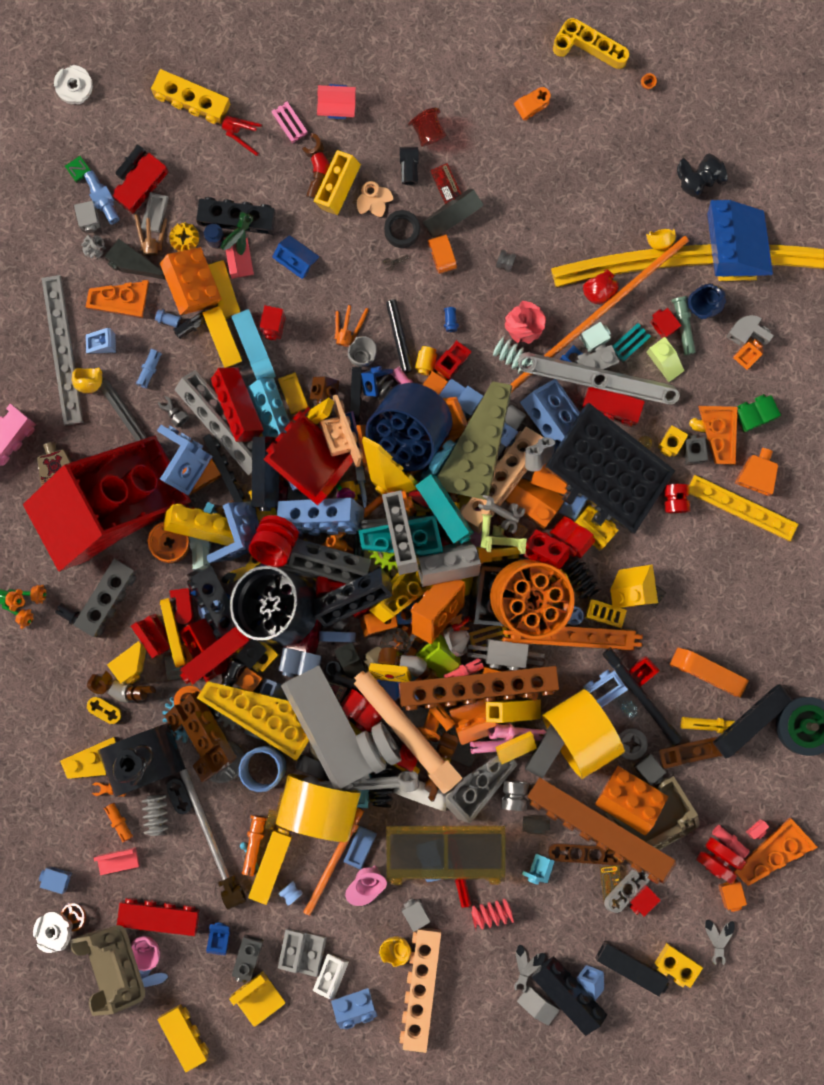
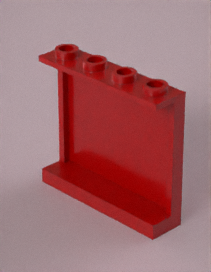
M307 407L304 412L300 410L293 417L295 422L290 421L284 428L286 433L282 431L275 439L278 443L273 442L267 448L268 455L263 460L318 506L328 496L354 461L351 453L331 456L322 430L305 416L310 409Z

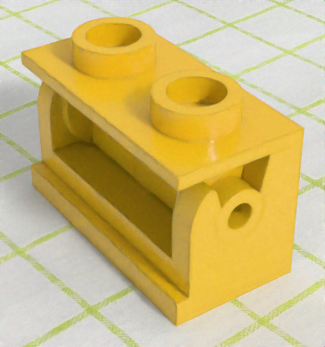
M589 505L575 523L594 535L595 543L593 545L600 551L619 530L611 520H605L602 526H596L592 523L591 520L598 511L595 510L596 507Z

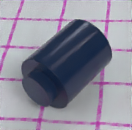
M210 224L204 230V237L208 245L212 248H220L225 237L222 228L217 224Z

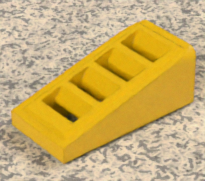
M590 599L584 618L622 629L627 610L622 608L613 609V606ZM595 605L599 606L596 616L593 615ZM604 607L606 608L604 617L600 618L602 608ZM609 610H613L611 619L609 621L607 620ZM620 612L618 623L614 622L616 613Z

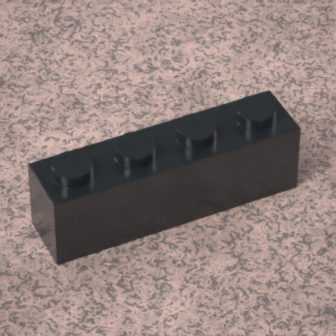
M555 956L545 961L532 976L535 982L585 1036L601 1027L608 1015L603 1008L599 1006Z

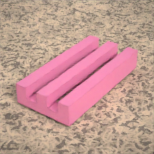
M285 102L283 106L280 105L278 109L271 111L292 144L308 134L288 102ZM285 109L288 110V112L290 113V115L302 131L301 133L298 132V130L296 129V127L284 111ZM280 112L296 136L294 138L278 114Z

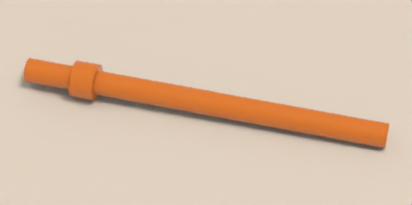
M361 808L356 810L350 838L359 827L358 823L364 813V810ZM340 842L304 910L305 914L311 915L348 842Z

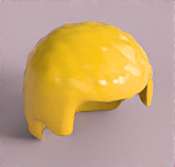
M76 368L72 372L74 388L82 393H94L101 387L102 370L100 368Z

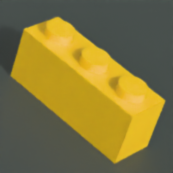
M336 151L313 201L322 210L335 215L339 214L361 166L353 155Z
M180 1004L160 1015L157 1020L184 1071L188 1072L207 1061L209 1049L205 1042L201 1043L198 1037L200 1032L196 1025L192 1026L189 1020L191 1018L189 1011Z

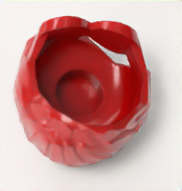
M606 269L604 273L589 279L583 284L584 295L591 303L598 305L606 303L619 292L618 281H614V274Z

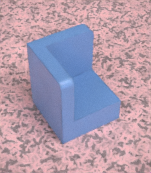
M586 965L577 976V982L595 1001L604 990V972Z

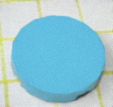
M452 440L447 441L443 444L442 448L444 449L435 454L429 464V472L431 474L437 475L442 470L456 445L455 442Z

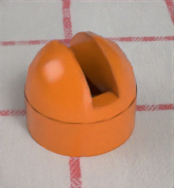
M647 73L641 78V85L645 89H652L657 83L656 76L652 73ZM649 79L652 80L651 83H648V84L645 85V83H644L645 81H647V80H649Z

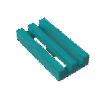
M637 323L612 347L616 356L623 363L651 336ZM636 330L639 331V333H637L619 351L616 350V348L621 343H623L632 333H634ZM641 335L644 336L626 355H621Z

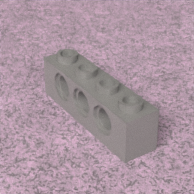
M396 491L382 494L399 575L419 571L402 492Z

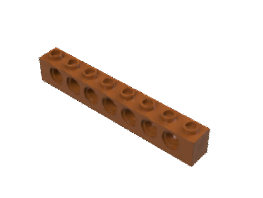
M556 666L401 682L398 684L401 708L405 707L406 711L417 710V706L425 705V709L437 708V704L445 703V707L456 706L457 702L464 701L465 704H474L478 699H484V702L496 701L497 697H503L504 700L515 699V695L531 698L535 697V693H542L543 696L554 695V691L559 690ZM537 677L541 680L542 685L540 688L533 686V678ZM517 679L522 682L521 690H516L513 687L514 680ZM494 682L502 683V692L494 690ZM475 684L483 686L484 691L482 694L475 693ZM456 686L463 687V696H457L454 693ZM436 688L444 690L445 696L443 698L435 696L434 691ZM422 690L425 693V699L417 700L415 698V691Z

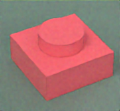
M760 819L746 833L754 840L756 838L760 839L767 833L766 829L769 826Z

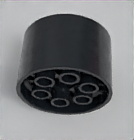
M259 566L246 572L236 583L230 599L231 617L236 628L250 639L278 646H290L303 640L311 632L317 621L314 615L316 591L309 581L302 576L273 566ZM279 577H281L280 587L278 585L277 579ZM260 594L264 597H261L260 600H257ZM264 619L258 626L257 621Z
M169 723L146 730L98 750L115 797L186 769ZM138 745L149 746L153 751L154 758L150 767L146 768L141 780L132 787L129 782H116L113 777V764L118 754L124 749H134Z

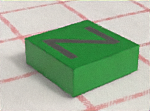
M81 156L65 165V168L76 183L84 178L85 173L91 171Z

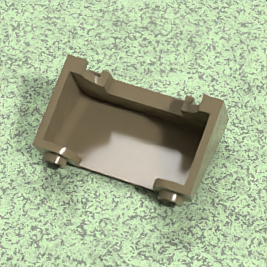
M674 776L664 778L659 783L657 789L669 797L654 826L646 836L609 813H606L607 819L658 850L693 832L700 825L698 814Z
M111 926L70 939L69 944L75 955H89L100 990L89 999V1008L92 1016L115 1014L144 999L145 988L127 932L123 926Z

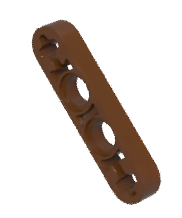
M553 843L548 849L550 858L558 862L619 865L622 863L617 859L614 861L611 857H606L607 861H604L605 852L596 845ZM559 847V850L566 851L565 847H569L567 851L568 859L565 858V854H559L558 857H555L552 850ZM574 848H579L582 851V855L578 859H574L571 856V851ZM594 849H598L601 852V857L598 860H593L590 857L591 851ZM607 850V854H614L611 851Z

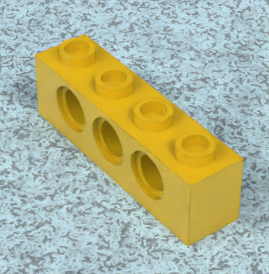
M162 69L159 70L151 87L155 99L161 102L166 100L173 107L180 110L182 108L187 109L193 116L199 117L201 115L212 124H216V122L222 124L231 105L229 98ZM171 89H177L176 93H169ZM189 96L195 97L192 101H186ZM206 103L212 104L208 109L203 108Z

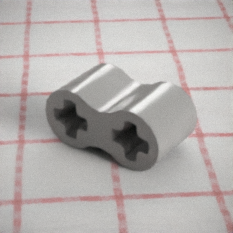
M545 437L539 439L536 445L527 447L525 451V468L529 471L541 470L542 466L548 463L555 452V441L552 438Z

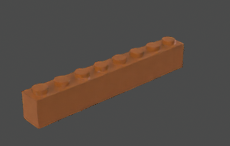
M540 777L527 796L530 806L538 811L543 809L547 812L546 815L554 821L559 819L564 822L562 825L570 831H573V829L580 832V837L588 842L590 839L593 840L602 851H611L614 853V858L622 863L627 861L636 872H645L649 875L647 878L656 884L659 882L665 884L676 866V860Z

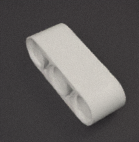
M418 780L419 787L413 792H404L400 788H394L393 793L430 807L442 811L447 809L445 796L449 791L443 794L439 789L435 801L431 802L428 799L429 792L424 789L425 782Z

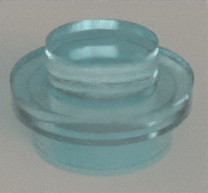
M622 702L623 705L620 709L628 717L633 718L634 715L637 716L639 714L636 711L638 707L633 702Z

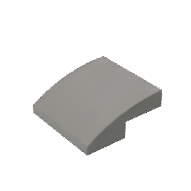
M286 929L278 969L318 977L327 937Z

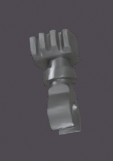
M164 396L168 404L162 406L158 401L159 407L168 412V416L172 418L171 422L176 428L181 427L189 420V416L186 412H179L177 408L173 407L171 399Z

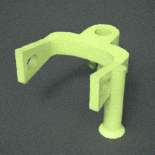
M482 514L481 548L491 552L492 545L516 546L521 554H525L527 539L505 536L501 525H493V532L489 536L490 522L493 515Z

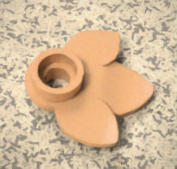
M368 181L362 186V194L357 199V209L360 214L370 210L375 216L382 217L385 213V203L393 200L392 193L387 188L379 187L376 182ZM370 188L374 189V193H373V194H369V193L367 192L368 189H370Z

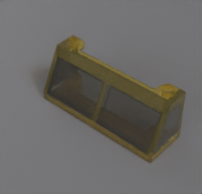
M386 826L387 882H391V885H402V882L406 881V879H485L491 885H499L505 881V826Z

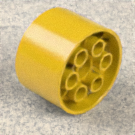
M585 689L542 715L546 728L548 729L552 724L564 741L560 752L581 779H584L625 752L623 744L609 718L594 697Z
M288 774L276 824L303 835L330 841L348 842L361 792L358 790L341 791L302 781L308 776Z

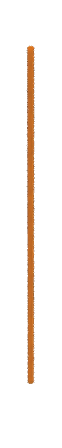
M683 236L544 356L553 358L686 245L689 239ZM524 372L510 384L512 385L511 393L533 374ZM462 434L450 435L446 438L444 443H446L449 440H452L454 442ZM443 444L441 445V447L439 448V450L437 451V453H438L439 451H441L442 449H444V448H442V447H443ZM420 470L410 472L407 471L405 475L411 474L412 476H415ZM382 494L364 508V518L383 503ZM338 532L334 536L340 540L347 533Z

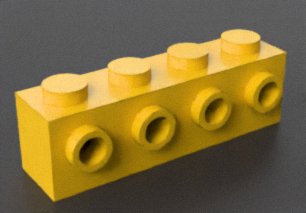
M173 504L165 513L163 527L165 531L226 546L234 543L227 518L222 517L221 514L205 513L201 509L186 508L182 504Z

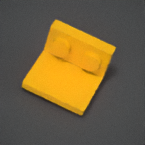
M264 971L231 994L229 998L233 1006L236 1003L254 1027L285 1004V1000Z

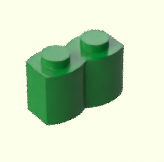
M763 394L755 398L756 402L749 404L745 402L737 406V420L744 433L781 416L772 395L766 397Z

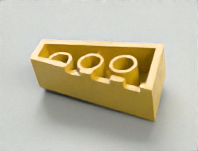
M418 571L399 575V572H397L391 580L393 596L374 604L369 611L384 623L419 598L433 585L422 587Z

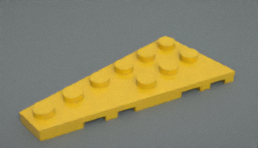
M207 681L197 697L296 761L309 742L288 700Z

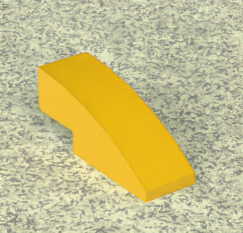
M217 306L202 312L224 368L241 362L242 358L221 307Z

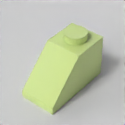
M666 337L648 349L647 354L668 382L684 372L677 352Z

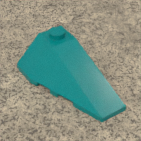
M435 515L408 521L415 555L426 556L443 552ZM388 525L358 530L362 550L394 553Z

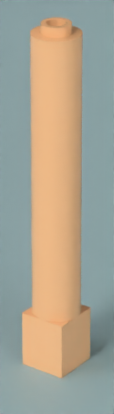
M362 671L355 677L356 682L354 685L429 772L428 776L443 794L463 779L448 760L444 761L369 671L366 673Z

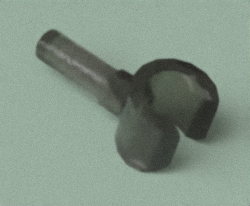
M405 255L394 260L386 258L383 260V264L391 262V266L386 268V270L392 271L395 265L409 259V257Z

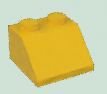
M653 565L618 571L610 589L613 609L658 603Z
M138 641L107 664L120 684H133L141 678L139 675L143 672L146 649L141 641Z

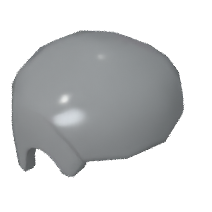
M367 336L356 337L348 348V359L352 364L359 367L369 366L377 355L375 342Z

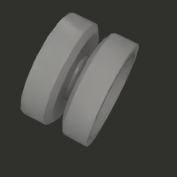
M382 722L372 727V735L365 730L356 736L359 748L366 762L376 774L386 769V762L394 765L402 760L393 737Z

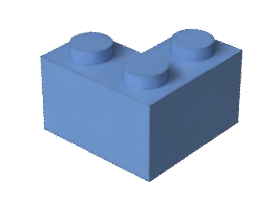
M452 378L440 393L442 398L457 397L466 420L473 416L483 398V395L468 385L465 388Z

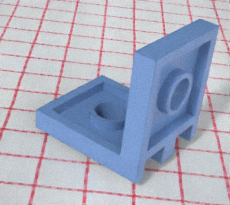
M160 425L157 431L180 445L160 479L189 495L213 456L202 450L203 445L193 440L191 443V438L181 433L179 436L178 433L180 431L172 426L166 428Z
M252 501L232 502L223 505L234 543L207 555L208 563L232 561L250 553L249 544L259 526L256 509L252 507Z

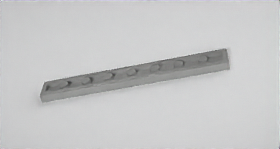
M61 275L42 278L64 426L82 424L84 420L80 394L72 383V372L76 368Z

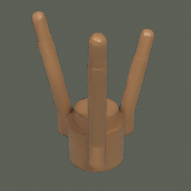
M135 214V222L143 255H158V251H162V241L167 219L164 218L157 243L156 239L151 238L150 219L147 218V239L144 242L139 217Z

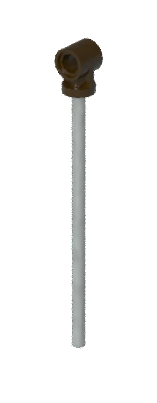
M187 769L180 771V775L223 879L217 883L219 887H224V890L221 891V897L225 907L229 910L247 902L242 886L240 884L235 885L234 883L237 880L236 875L229 876Z

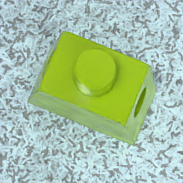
M439 635L432 645L428 643L416 653V656L425 660L429 668H432L439 678H444L445 674L458 669L462 665L460 657L455 656L450 651L446 639L442 635Z

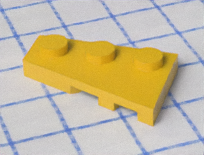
M115 737L61 760L60 762L67 779L106 775L98 750L116 743Z

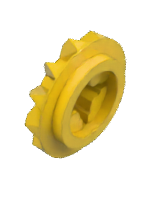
M186 222L177 223L174 228H171L169 235L170 244L177 251L194 249L199 243L198 230L192 224ZM185 230L186 235L190 237L186 238L183 244L182 239L178 237L182 236Z

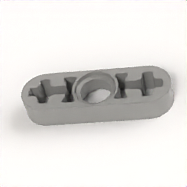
M632 869L605 898L604 905L606 909L614 913L621 912L650 881L647 878L649 875L643 872V879H638V872ZM626 884H630L632 887L629 895H626L623 891ZM613 899H614V900H617V901H616L617 907H613V906H612V905H613V902H612Z

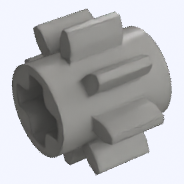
M87 235L83 239L84 242L81 246L86 256L100 258L104 254L103 251L106 247L104 246V240L100 236L94 235L91 237Z

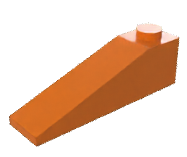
M499 477L497 481H504L506 478ZM522 478L505 499V502L509 505L512 503L517 504V511L519 507L524 508V516L542 529L546 528L564 501L562 500L563 496L559 493L531 484V481Z

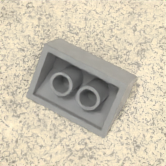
M467 541L462 545L460 543L442 546L443 552L426 556L415 555L422 587L479 576L480 559L477 549L471 541Z

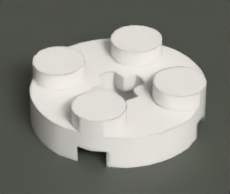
M72 65L69 68H63L56 74L54 79L56 93L62 101L68 104H82L90 96L93 89L92 79L87 71L80 66ZM74 81H77L76 84L78 86L74 89H71L69 83H74Z
M49 912L41 916L36 921L33 930L34 938L38 942V948L47 953L64 950L71 938L72 922L59 912ZM50 929H55V935L53 937H51L52 933H50Z

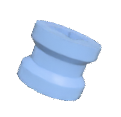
M294 881L278 893L280 897L285 898L288 906L303 894L301 890L295 887Z

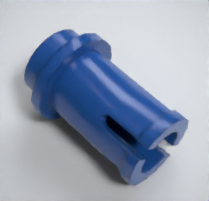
M444 308V328L446 332H456L459 327L456 320V308Z

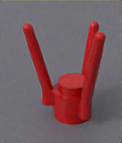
M227 115L222 123V129L227 131L226 136L233 138L247 150L258 156V152L234 135V133H238L241 127L257 131L256 127H262V124Z

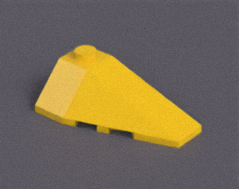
M363 437L362 442L370 478L376 486L375 490L378 493L387 494L393 491H406L407 493L417 490L415 485L418 483L411 474L405 475L402 471L404 468L392 460L393 457L380 444Z

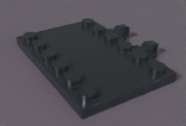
M590 403L585 405L545 466L547 470L567 484L565 487L567 491L562 498L564 502L572 504L577 496H583L595 505V510L598 511L593 516L592 523L596 526H602L605 520L609 521L612 518L632 534L636 533L676 471Z

